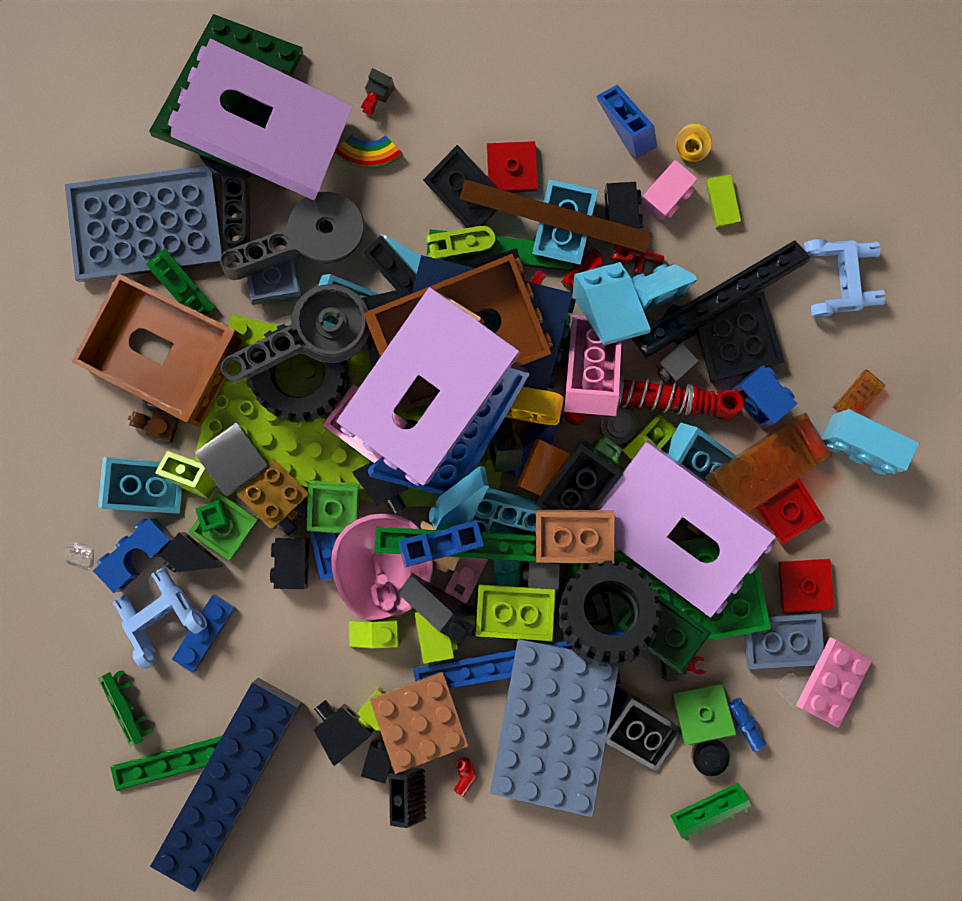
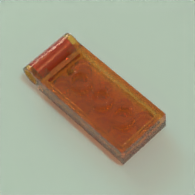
M804 412L707 474L705 478L710 486L748 513L811 469L829 459L832 454L807 413Z

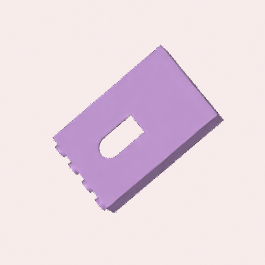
M210 39L207 47L202 46L197 57V60L200 62L197 69L192 67L187 82H190L188 89H182L178 104L181 105L178 112L173 110L168 125L171 126V137L315 200L352 106ZM227 90H235L272 107L273 110L265 129L226 111L220 103L222 93Z
M429 287L336 422L342 426L340 430L351 438L356 436L362 440V446L373 454L378 452L385 457L383 461L395 470L400 468L407 473L405 477L411 483L417 486L419 484L426 485L521 352ZM420 375L437 387L440 392L413 428L402 429L395 424L393 412L414 380Z
M649 440L645 442L624 470L621 478L596 509L615 511V547L709 617H712L715 612L719 614L727 604L725 599L731 592L735 594L743 584L741 579L747 572L751 574L759 565L757 559L763 552L767 554L776 543L773 540L776 537L775 533ZM682 517L718 543L720 553L716 560L710 563H703L667 537Z

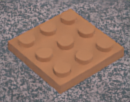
M443 672L370 698L395 774L468 746Z

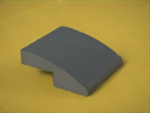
M237 422L194 452L226 497L269 467Z

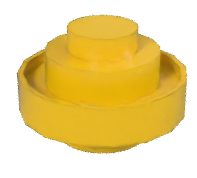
M700 124L685 126L678 133L675 140V148L678 155L689 162H697L704 159L712 147L710 131Z

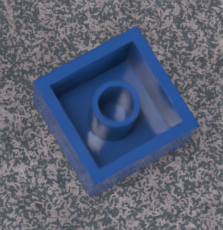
M764 365L751 372L731 389L741 394L743 408L761 429L775 424L797 405L792 391L787 387H782L777 381L778 376L776 373Z

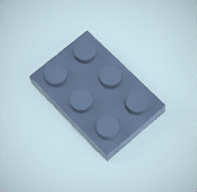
M819 613L769 616L770 630L744 634L748 669L816 666L824 650L822 618Z

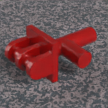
M614 244L613 249L615 253L611 255V260L620 262L622 265L631 262L633 257H635L636 262L633 273L638 275L643 274L646 261L662 265L664 262V255L650 251L645 253Z

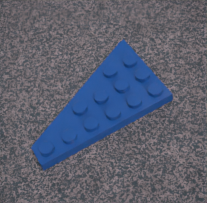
M514 364L510 367L428 484H419L417 486L411 483L405 477L407 473L400 468L395 470L383 461L385 457H381L369 467V476L442 495L475 470L530 373L526 368Z

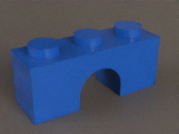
M156 518L141 520L134 527L136 531L129 537L125 536L117 542V549L111 554H105L97 561L98 566L93 572L112 593L122 592L140 575L132 565V556L138 549L145 551L150 558L159 557L174 539L170 532Z
M477 520L452 526L438 532L406 538L398 542L404 568L484 546Z

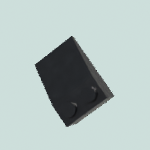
M581 438L535 505L542 510H596L623 475V467Z
M617 685L614 692L606 744L657 772L682 735L680 726Z

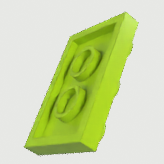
M479 584L476 636L552 641L555 589Z

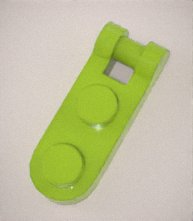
M477 226L425 236L426 245L430 249L428 257L443 260L488 252L495 244L494 231L487 226ZM446 242L447 249L440 250L439 244Z

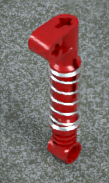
M620 376L617 407L620 404L623 408L627 407V405L635 406L637 410L641 407H647L650 412L655 408L661 409L663 413H666L668 410L675 411L677 415L683 410L684 416H693L701 411V415H705L707 412V415L711 416L713 413V416L720 420L730 421L742 409L743 398L741 394L734 390H726L716 394L715 391H710L709 394L708 390L703 392L697 386L688 384L687 388L681 391V387L676 386V383L671 386L663 385V381L660 384L650 383L649 379L646 382L636 381L635 377L632 381L625 380L623 376ZM723 402L731 403L733 409L730 410L724 407ZM563 410L565 420L572 425L584 423L588 416L585 413L564 412Z

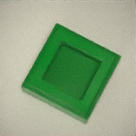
M221 500L195 508L203 532L229 524Z

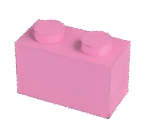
M674 160L642 196L640 205L660 222L666 216L671 218L680 208L677 205L682 198L687 200L696 190L693 185L697 178Z

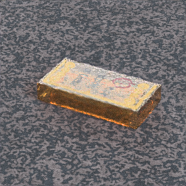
M866 369L834 404L833 408L838 412L850 409L861 415L886 385Z

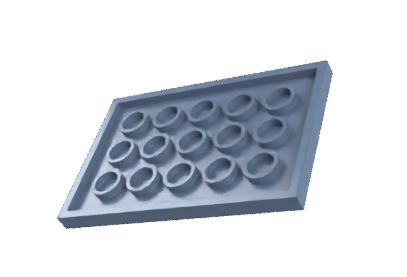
M207 166L65 184L76 281L84 282L117 277L118 273L123 276L151 273L152 271L146 266V263L164 248L169 251L182 268L220 263L223 246L214 172Z
M518 639L490 794L593 817L619 666L615 667L614 663L608 664L607 667L599 666L600 662L593 660L592 663L585 661L586 657L581 653L577 655L572 649Z

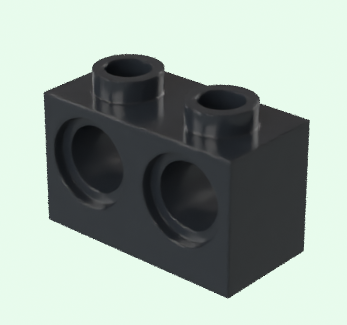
M505 417L488 445L495 472L520 470L523 447L515 419Z

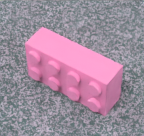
M572 315L564 412L616 416L619 398L621 341L604 346L585 316Z

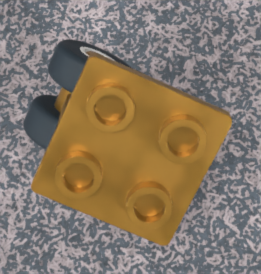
M272 459L268 463L269 467L237 492V496L270 529L278 526L286 535L290 536L297 529L293 522L299 516L304 520L307 518V503L304 499L309 494L275 459Z

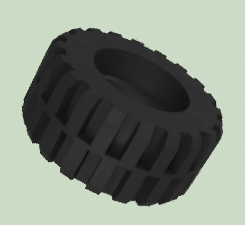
M285 324L278 325L277 330L273 332L269 330L264 336L266 338L288 326H285ZM285 339L278 341L276 344V349L279 351H286L290 347V342ZM258 351L252 356L254 363H262L266 359V353ZM347 360L337 363L321 362L324 369L322 383L315 392L308 396L294 397L283 392L275 378L277 365L251 377L250 387L258 402L276 417L293 423L313 422L317 418L321 417L322 419L327 416V413L332 409L334 410L341 398L345 396L347 392L346 387L349 384Z
M604 561L601 566L597 562L589 564L587 570L580 569L576 573L575 578L569 580L565 591H563L559 607L560 630L564 632L563 638L566 643H571L573 646L572 651L577 655L580 653L586 657L585 661L592 663L594 660L600 662L599 666L604 667L613 663L615 667L622 666L626 661L631 663L649 648L660 628L662 604L657 601L660 597L657 589H651L652 581L648 577L642 579L639 576L641 573L639 569L635 567L632 571L627 569V563L619 562L618 566L612 565V561ZM600 593H613L622 597L628 602L634 613V621L631 628L626 633L615 636L598 632L589 624L585 616V606L588 600Z

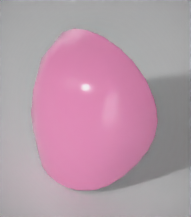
M373 514L357 519L345 527L334 544L331 559L337 590L349 611L361 620L380 621L399 616L411 610L413 607L398 594L411 573L430 583L432 561L404 568L400 554L374 553L376 526L419 529L412 521L399 515Z

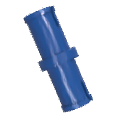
M742 698L730 701L728 707L738 723L736 727L739 732H743L752 751L763 748L766 745V741L756 726L757 721L755 717H751Z

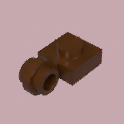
M133 411L132 416L129 415V426L144 430V426L147 425L146 436L173 442L179 422L178 418L153 412L150 421H148V415Z

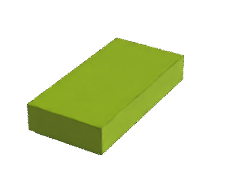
M731 174L707 179L705 182L715 228L739 224L741 218Z

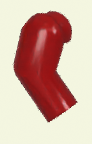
M467 757L458 759L455 765L461 779L454 788V791L462 797L466 795L476 779L473 762Z

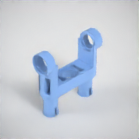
M817 239L804 243V250L809 255H813V257L837 255L842 299L825 300V303L812 305L810 307L812 317L829 316L835 312L859 311L863 306L885 305L886 297L881 298L882 295H886L884 290L867 292L861 290L858 258L879 257L880 249H876V247H880L878 241L857 243L854 240L827 242L825 239Z
M166 567L157 570L156 573L151 575L162 593L161 597L139 613L134 609L128 595L121 596L113 601V605L123 620L122 628L135 649L132 653L133 659L142 669H147L156 663V656L154 654L156 651L144 630L172 610H175L183 626H187L195 634H198L207 627V621L203 614L191 606L183 589L175 585Z

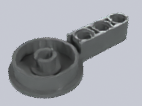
M318 192L315 200L305 197L296 204L290 214L287 227L282 231L223 252L220 257L223 272L230 280H239L267 268L286 263L291 259L299 258L298 253L322 264L342 261L353 253L360 244L363 236V219L356 205L345 196L333 192ZM324 229L332 230L327 234L321 232ZM277 246H285L283 250H275ZM254 254L262 255L259 259L251 258ZM232 262L239 263L234 268L227 267Z
M326 284L312 288L296 303L292 313L291 326L226 357L221 363V371L230 382L240 383L297 354H306L315 360L326 363H337L350 359L364 347L368 340L370 329L363 313L368 311V308L359 295L344 286ZM328 316H334L338 319V323L334 327H327L323 322ZM282 339L288 340L290 342L289 349L286 351L277 350L276 344ZM262 351L266 353V359L262 363H254L252 361L254 353ZM234 363L240 364L242 369L238 375L232 376L228 374L230 365Z

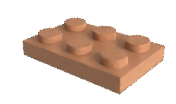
M536 510V562L603 563L604 561H612V564H614L615 511Z

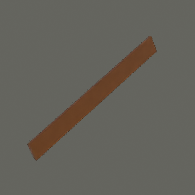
M466 179L460 195L461 200L645 253L647 252L652 235L650 232Z

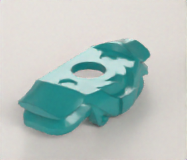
M492 522L490 533L520 535L516 527ZM493 560L498 586L517 587L520 585L524 561Z

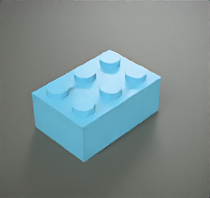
M850 409L832 414L820 440L827 444V449L836 453L842 451L849 455L848 458L851 461L859 464L864 462L872 466V471L881 475L907 471L919 445L918 442Z

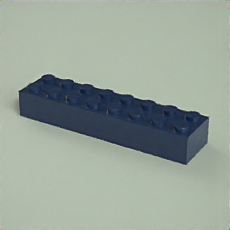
M260 678L251 683L151 863V868L196 892L207 876L302 703L300 700Z

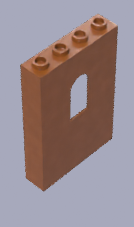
M513 254L430 286L439 294H444L472 313L486 308L497 311L501 317V326L495 334L521 352L513 363L514 365L522 366L551 354L549 348L553 347L548 332L543 333L540 326V323L543 322L542 315L538 307L533 308L530 300L534 298L529 283L524 284L521 274L524 273L523 266L519 258L514 259ZM429 287L363 313L380 356L387 349ZM418 375L399 402L403 413L432 402L440 390Z
M118 273L94 321L88 328L86 336L77 349L72 362L184 422L200 428L226 379L221 371L222 361L226 357L240 351L247 337ZM139 329H146L174 343L163 365L135 352L131 348L130 339L134 332ZM233 364L229 366V368H228V374H229V372H230V370H231Z

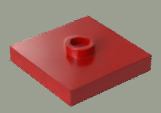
M535 141L487 143L488 177L500 190L511 193L537 192Z
M795 476L754 502L770 529L775 533L780 545H784L825 519L798 476Z
M830 559L778 561L782 612L834 609Z

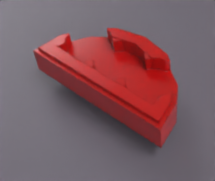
M594 248L581 261V265L578 264L561 281L563 286L573 289L575 274L603 267L604 261L600 252Z

